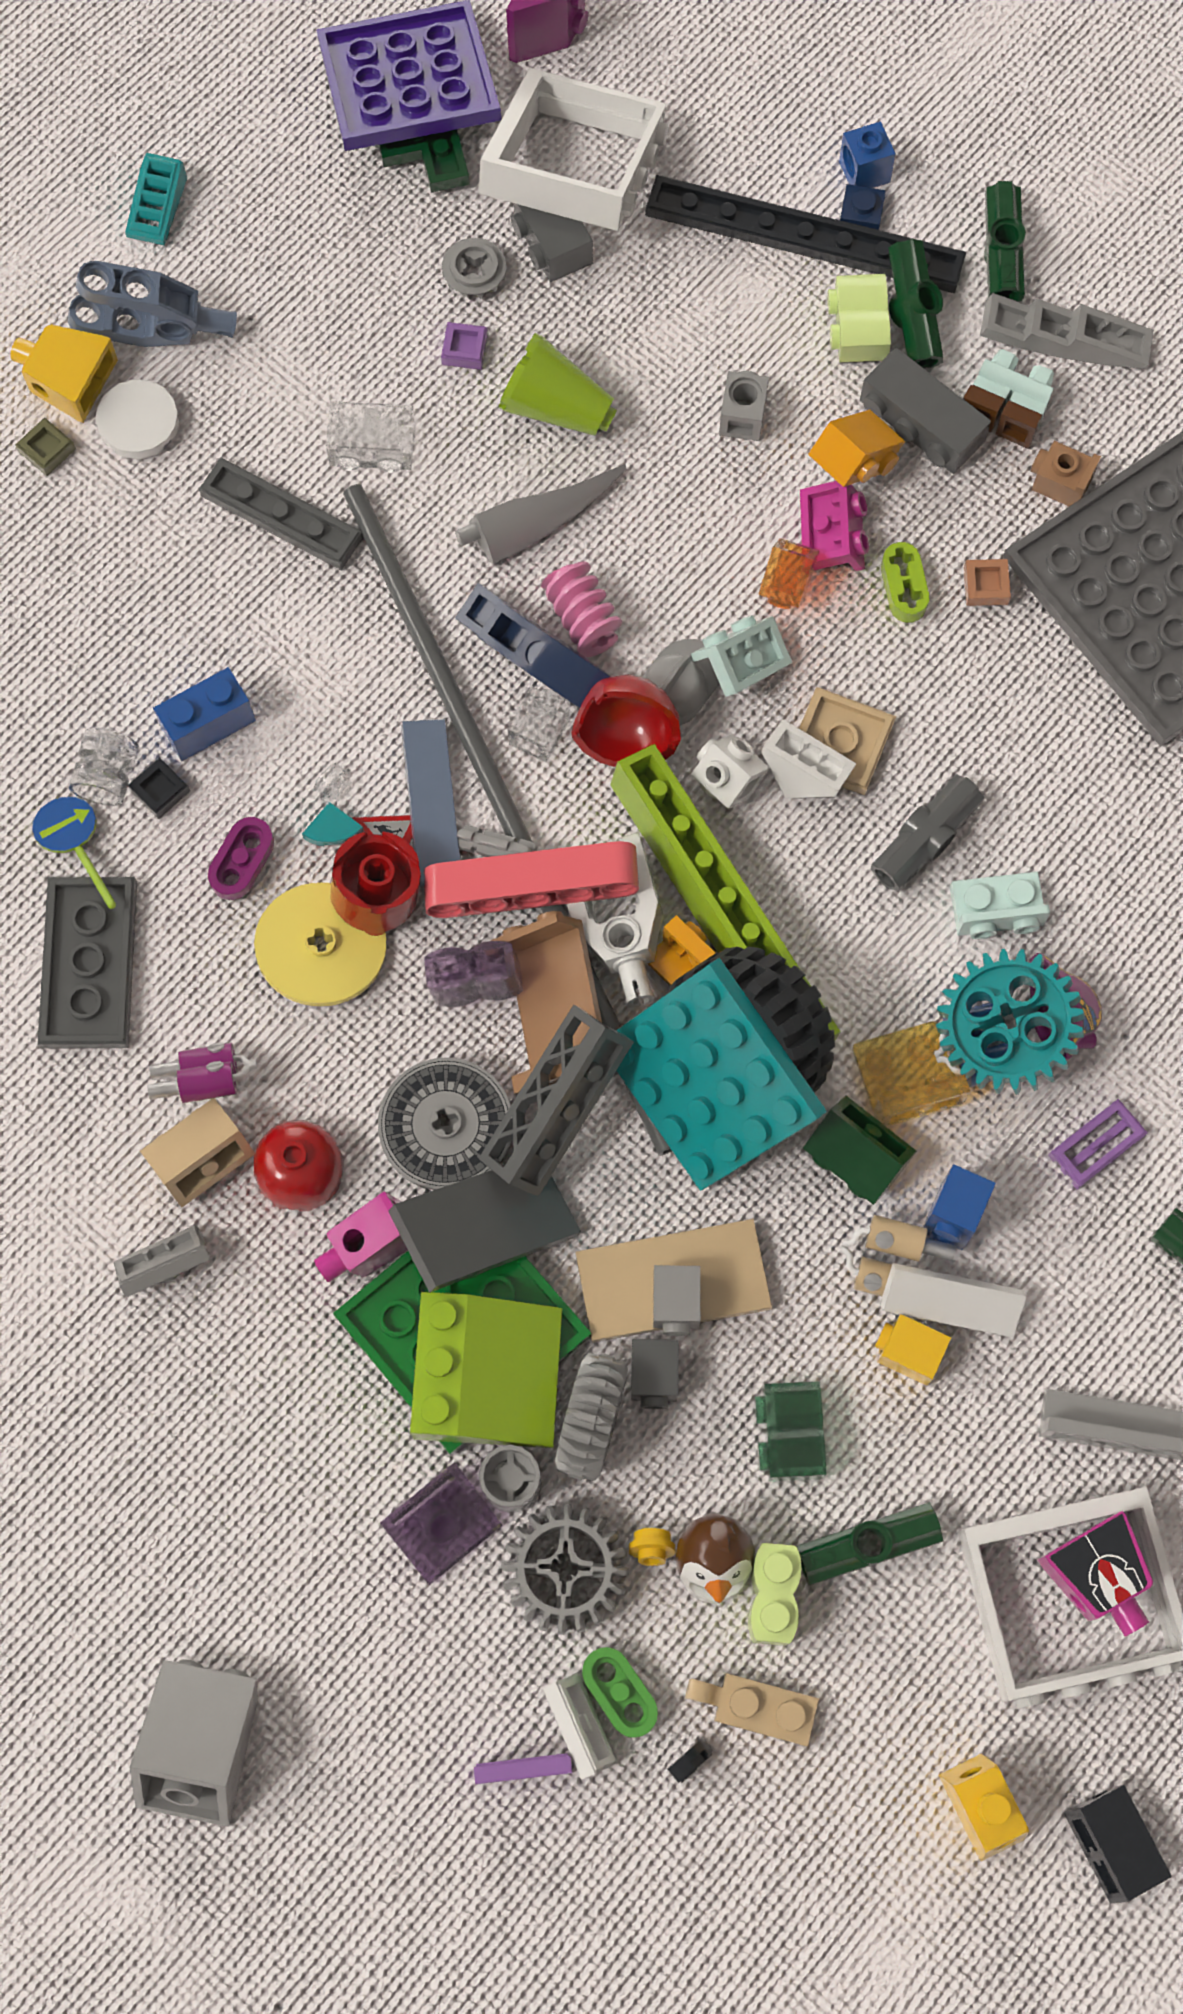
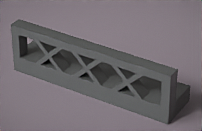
M573 1004L478 1159L508 1184L539 1196L634 1042L624 1034L604 1025L588 1012ZM581 1022H583L590 1029L582 1042L573 1047V1035ZM561 1063V1076L555 1084L549 1086L550 1072L555 1065ZM537 1102L538 1113L531 1123L525 1124L526 1111L531 1104ZM513 1141L514 1152L506 1165H504L497 1158L505 1145Z

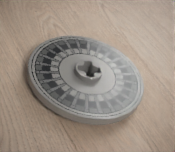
M457 1058L426 1060L404 1071L387 1090L378 1115L380 1143L386 1158L402 1177L419 1187L437 1190L491 1171L478 1158L511 1105L500 1083L482 1067ZM446 1114L448 1119L457 1118L458 1122L453 1124V1133L446 1135L443 1129L434 1130L433 1127L439 1124L438 1116ZM511 1141L505 1145L497 1158L500 1162L505 1158Z

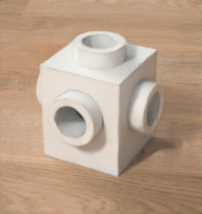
M732 734L718 741L711 739L702 747L696 757L700 762L691 773V776L701 784L702 790L707 795L718 799L727 808H731L750 797L770 767L754 754L753 747L747 741Z

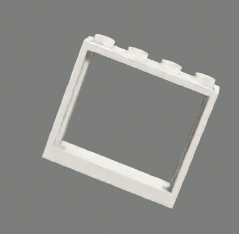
M529 67L480 160L478 194L618 231L625 215L631 217L634 212L637 192L642 193L644 191L648 177V168L654 169L659 145L664 146L670 128L667 127L668 124L664 123L666 103ZM537 113L640 139L618 189L613 190L513 163L512 161Z
M1147 1487L968 1527L958 1532L1002 1702L1015 1700L1017 1709L1045 1703L1043 1693L1061 1689L1063 1698L1091 1692L1089 1682L1107 1678L1110 1688L1137 1682L1136 1671L1153 1668L1156 1677L1183 1671L1181 1661H1183V1613ZM1122 1510L1125 1514L1129 1513L1138 1546L1153 1580V1586L1150 1590L1167 1649L1015 1684L980 1547L1109 1518Z

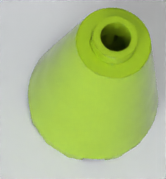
M535 332L525 349L527 351L526 355L518 362L505 388L498 408L511 414L593 436L596 435L598 429L607 432L617 412V409L611 407L614 398L547 339Z

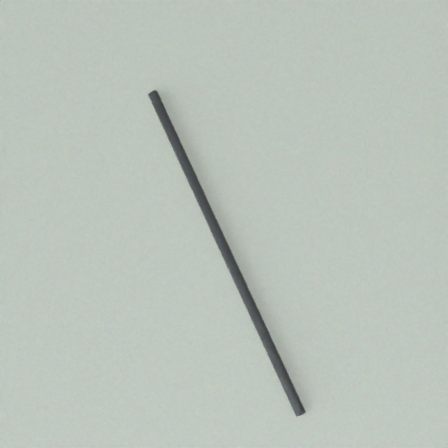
M355 484L348 487L343 495L362 531V535L505 835L517 838L518 843L520 839L533 842L362 485ZM563 904L540 907L543 913L561 911L564 916H568ZM591 964L602 1023L617 1030L621 1027L620 1022ZM626 1086L658 1156L672 1152Z

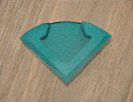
M329 802L304 830L302 836L303 839L317 846L337 845L344 843L356 834L363 833V827Z

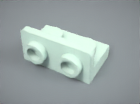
M754 615L742 618L730 624L733 632L727 634L726 630H721L702 639L704 647L691 653L694 662L709 657L725 697L737 694L792 663L773 616L756 621Z
M1038 872L952 881L950 884L958 936L970 935L972 939H986L996 935L997 931L1014 930L1015 934H1029L1038 931L1040 927L1044 926L1050 915L1049 905H1044Z

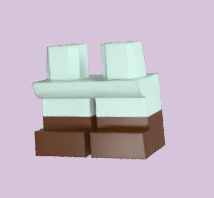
M1000 349L991 361L985 359L973 385H970L963 399L991 420L988 432L992 433L1000 417L995 435L1029 449L1045 415L1054 389L1051 387L1054 372L1051 369L1038 365L1033 367L1029 377L1015 372L1019 361L1016 355Z

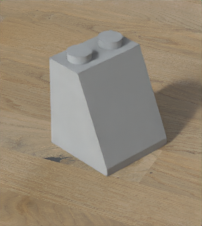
M183 1659L177 1662L163 1660L129 1767L135 1808L229 1827L258 1702L256 1678H251L245 1672L236 1669H226L223 1672L207 1669L192 1660Z

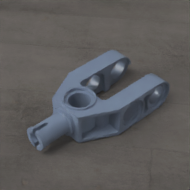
M89 261L79 268L75 285L80 295H77L71 301L67 316L71 329L111 338L113 342L142 347L190 344L192 335H196L197 331L224 335L233 338L235 334L236 311H225L201 306V302L198 301V290L161 272L102 261ZM90 275L99 276L105 281L107 287L101 291L92 290L85 284L84 278ZM130 283L142 284L146 287L148 295L144 298L133 297L126 290V286ZM82 307L90 308L96 312L98 320L93 323L83 322L76 315V311ZM121 315L133 316L139 323V327L134 330L124 329L117 322V318Z

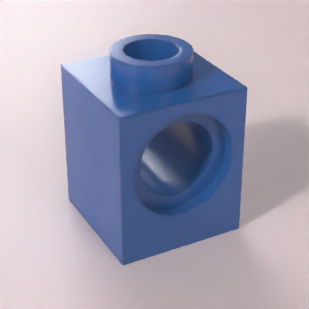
M881 121L843 133L839 163L850 185L875 188L891 182L896 153Z

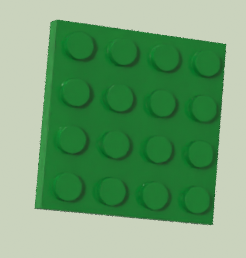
M407 1251L338 1308L333 1315L412 1409L421 1292L429 1291L409 1251ZM526 1256L433 1291V1293L466 1294L562 1308L559 1363L592 1335ZM439 1441L450 1456L466 1444Z

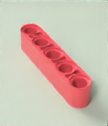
M616 841L432 864L424 869L426 914L435 918H452L631 896L639 891L636 846L629 842Z

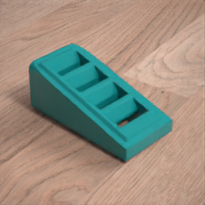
M151 153L145 154L125 230L127 238L165 246L187 181L184 163L181 160ZM153 188L167 192L166 194H162L158 192H153L151 190ZM149 204L158 207H163V209L157 210L153 208L146 207V205ZM143 218L157 221L159 225L157 227L140 222Z

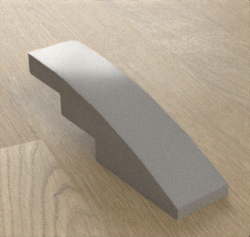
M992 293L985 302L980 336L1020 349L1058 358L1100 365L1145 369L1149 365L1154 330L1080 304L1074 311L1037 298L1028 306Z

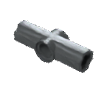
M956 774L927 806L923 804L918 807L901 827L898 833L899 836L872 863L870 870L875 874L877 880L886 888L899 893L916 876L928 860L933 862L956 836V830L983 803L985 797L979 791L978 786L969 778Z

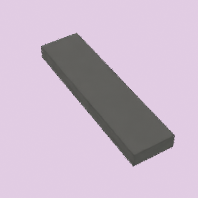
M220 457L199 488L201 497L341 571L363 539L361 530Z

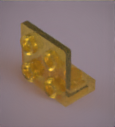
M935 1021L861 1041L853 1045L852 1051L874 1117L886 1127L961 1106L965 1103L971 1092L965 1075L956 1077L946 1063H937L934 1051L940 1048V1033L936 1029L937 1023ZM945 1051V1053L941 1055L949 1057L947 1051Z

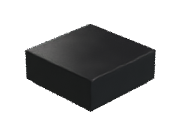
M160 757L128 784L130 791L158 819L190 792L189 786Z

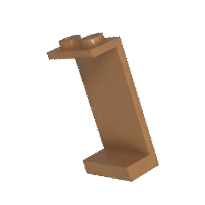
M561 911L542 913L537 916L536 922L527 926L509 927L502 931L503 936L486 942L488 951L509 956L530 1070L511 1077L514 1094H519L573 1004L582 1008L602 1023L582 920L564 916ZM581 1022L573 1035V1047L582 1042L590 1029L583 1022ZM561 1063L555 1065L550 1072L549 1086L555 1084L561 1076Z

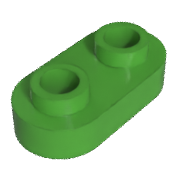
M609 1647L594 1650L588 1655L583 1664L582 1675L585 1685L619 1733L632 1738L647 1734L654 1727L658 1717V1709L654 1698L621 1652ZM603 1663H609L615 1668V1677L609 1682H603L597 1676V1669ZM631 1703L640 1705L643 1710L641 1720L635 1723L629 1722L624 1715L626 1706Z

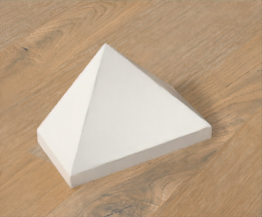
M784 719L779 723L761 751L785 798L835 797L856 765L852 760Z

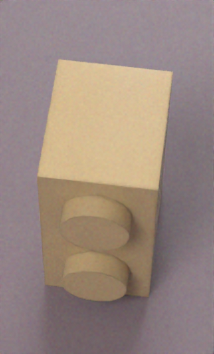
M215 1098L194 1110L185 1119L140 1150L181 1208L255 1154L240 1130Z

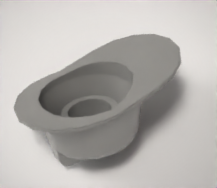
M682 639L668 645L661 651L642 677L651 680L667 693L679 714L680 726L690 722L699 713L719 685L709 657L695 662L692 659L691 653L704 647L703 642L697 639Z

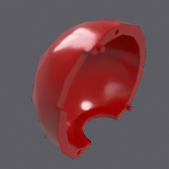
M627 674L602 679L591 688L577 713L571 735L582 752L599 763L616 767L618 761L653 744L656 745L666 760L675 753L681 741L680 717L664 690L649 679Z

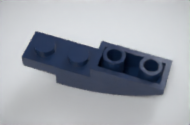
M477 583L455 617L476 633L477 637L579 708L591 688L597 682L611 677L564 641L543 629L480 583Z

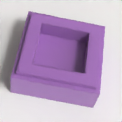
M447 322L441 354L442 365L482 370L488 338V327Z

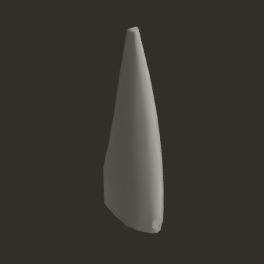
M626 464L572 486L511 499L475 515L469 521L470 525L456 530V538L461 546L477 540L487 559L494 565L498 561L509 558L526 549L578 515L627 470Z

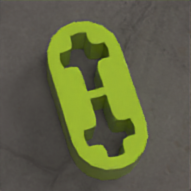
M896 542L891 544L883 554L881 562L882 578L892 615L904 623H913L924 616L929 603V591L918 550L909 543ZM896 557H901L903 563H908L905 576H901L898 564H893ZM906 588L909 589L910 598L914 601L917 600L915 608H909L907 602H902Z

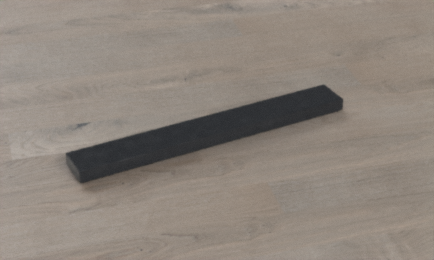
M656 175L645 209V216L874 274H885L886 277L893 278L888 247L897 242L913 239ZM923 241L930 281H933L940 290L955 294L966 252Z

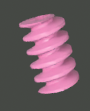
M586 561L569 564L553 571L543 580L540 587L546 590V597L554 604L555 613L562 617V625L569 631L571 641L577 645V652L584 657H592L607 651L616 643L618 635L615 634V631L622 625V620L618 616L608 618L614 612V606L610 602L602 603L606 598L605 590H593L598 585L599 580L595 575L586 576L591 568L590 564Z

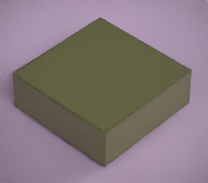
M45 417L15 444L18 452L46 476L76 450L74 442Z

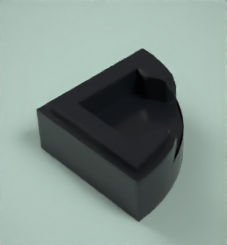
M702 1737L672 1763L667 1770L678 1783H683L702 1763L712 1756L713 1749Z

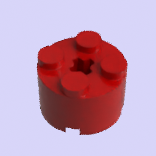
M364 832L346 840L338 849L332 868L330 899L337 914L350 926L365 931L371 936L382 935L386 931L402 925L411 916L417 904L421 879L417 853L403 838L388 832H382V835H367V832Z

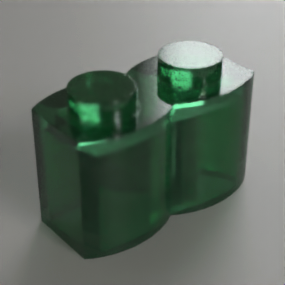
M820 1381L764 1384L762 1396H754L756 1424H764L765 1442L757 1443L759 1471H767L768 1482L824 1479L827 1473Z

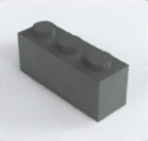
M897 347L863 380L860 401L865 409L873 411L879 418L881 417L894 427L896 433L904 441L913 442L926 453L933 464L938 467H945L953 475L985 443L991 420Z

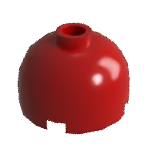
M305 1120L286 1121L271 1128L259 1141L254 1154V1177L262 1194L276 1207L299 1210L300 1212L311 1211L326 1204L338 1191L341 1184L340 1179L344 1167L343 1155L335 1138L320 1125Z

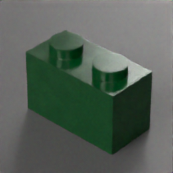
M847 1095L830 1109L803 1147L819 1167L833 1172L847 1183L848 1188L853 1194L862 1199H867L873 1205L889 1190L917 1152V1150Z

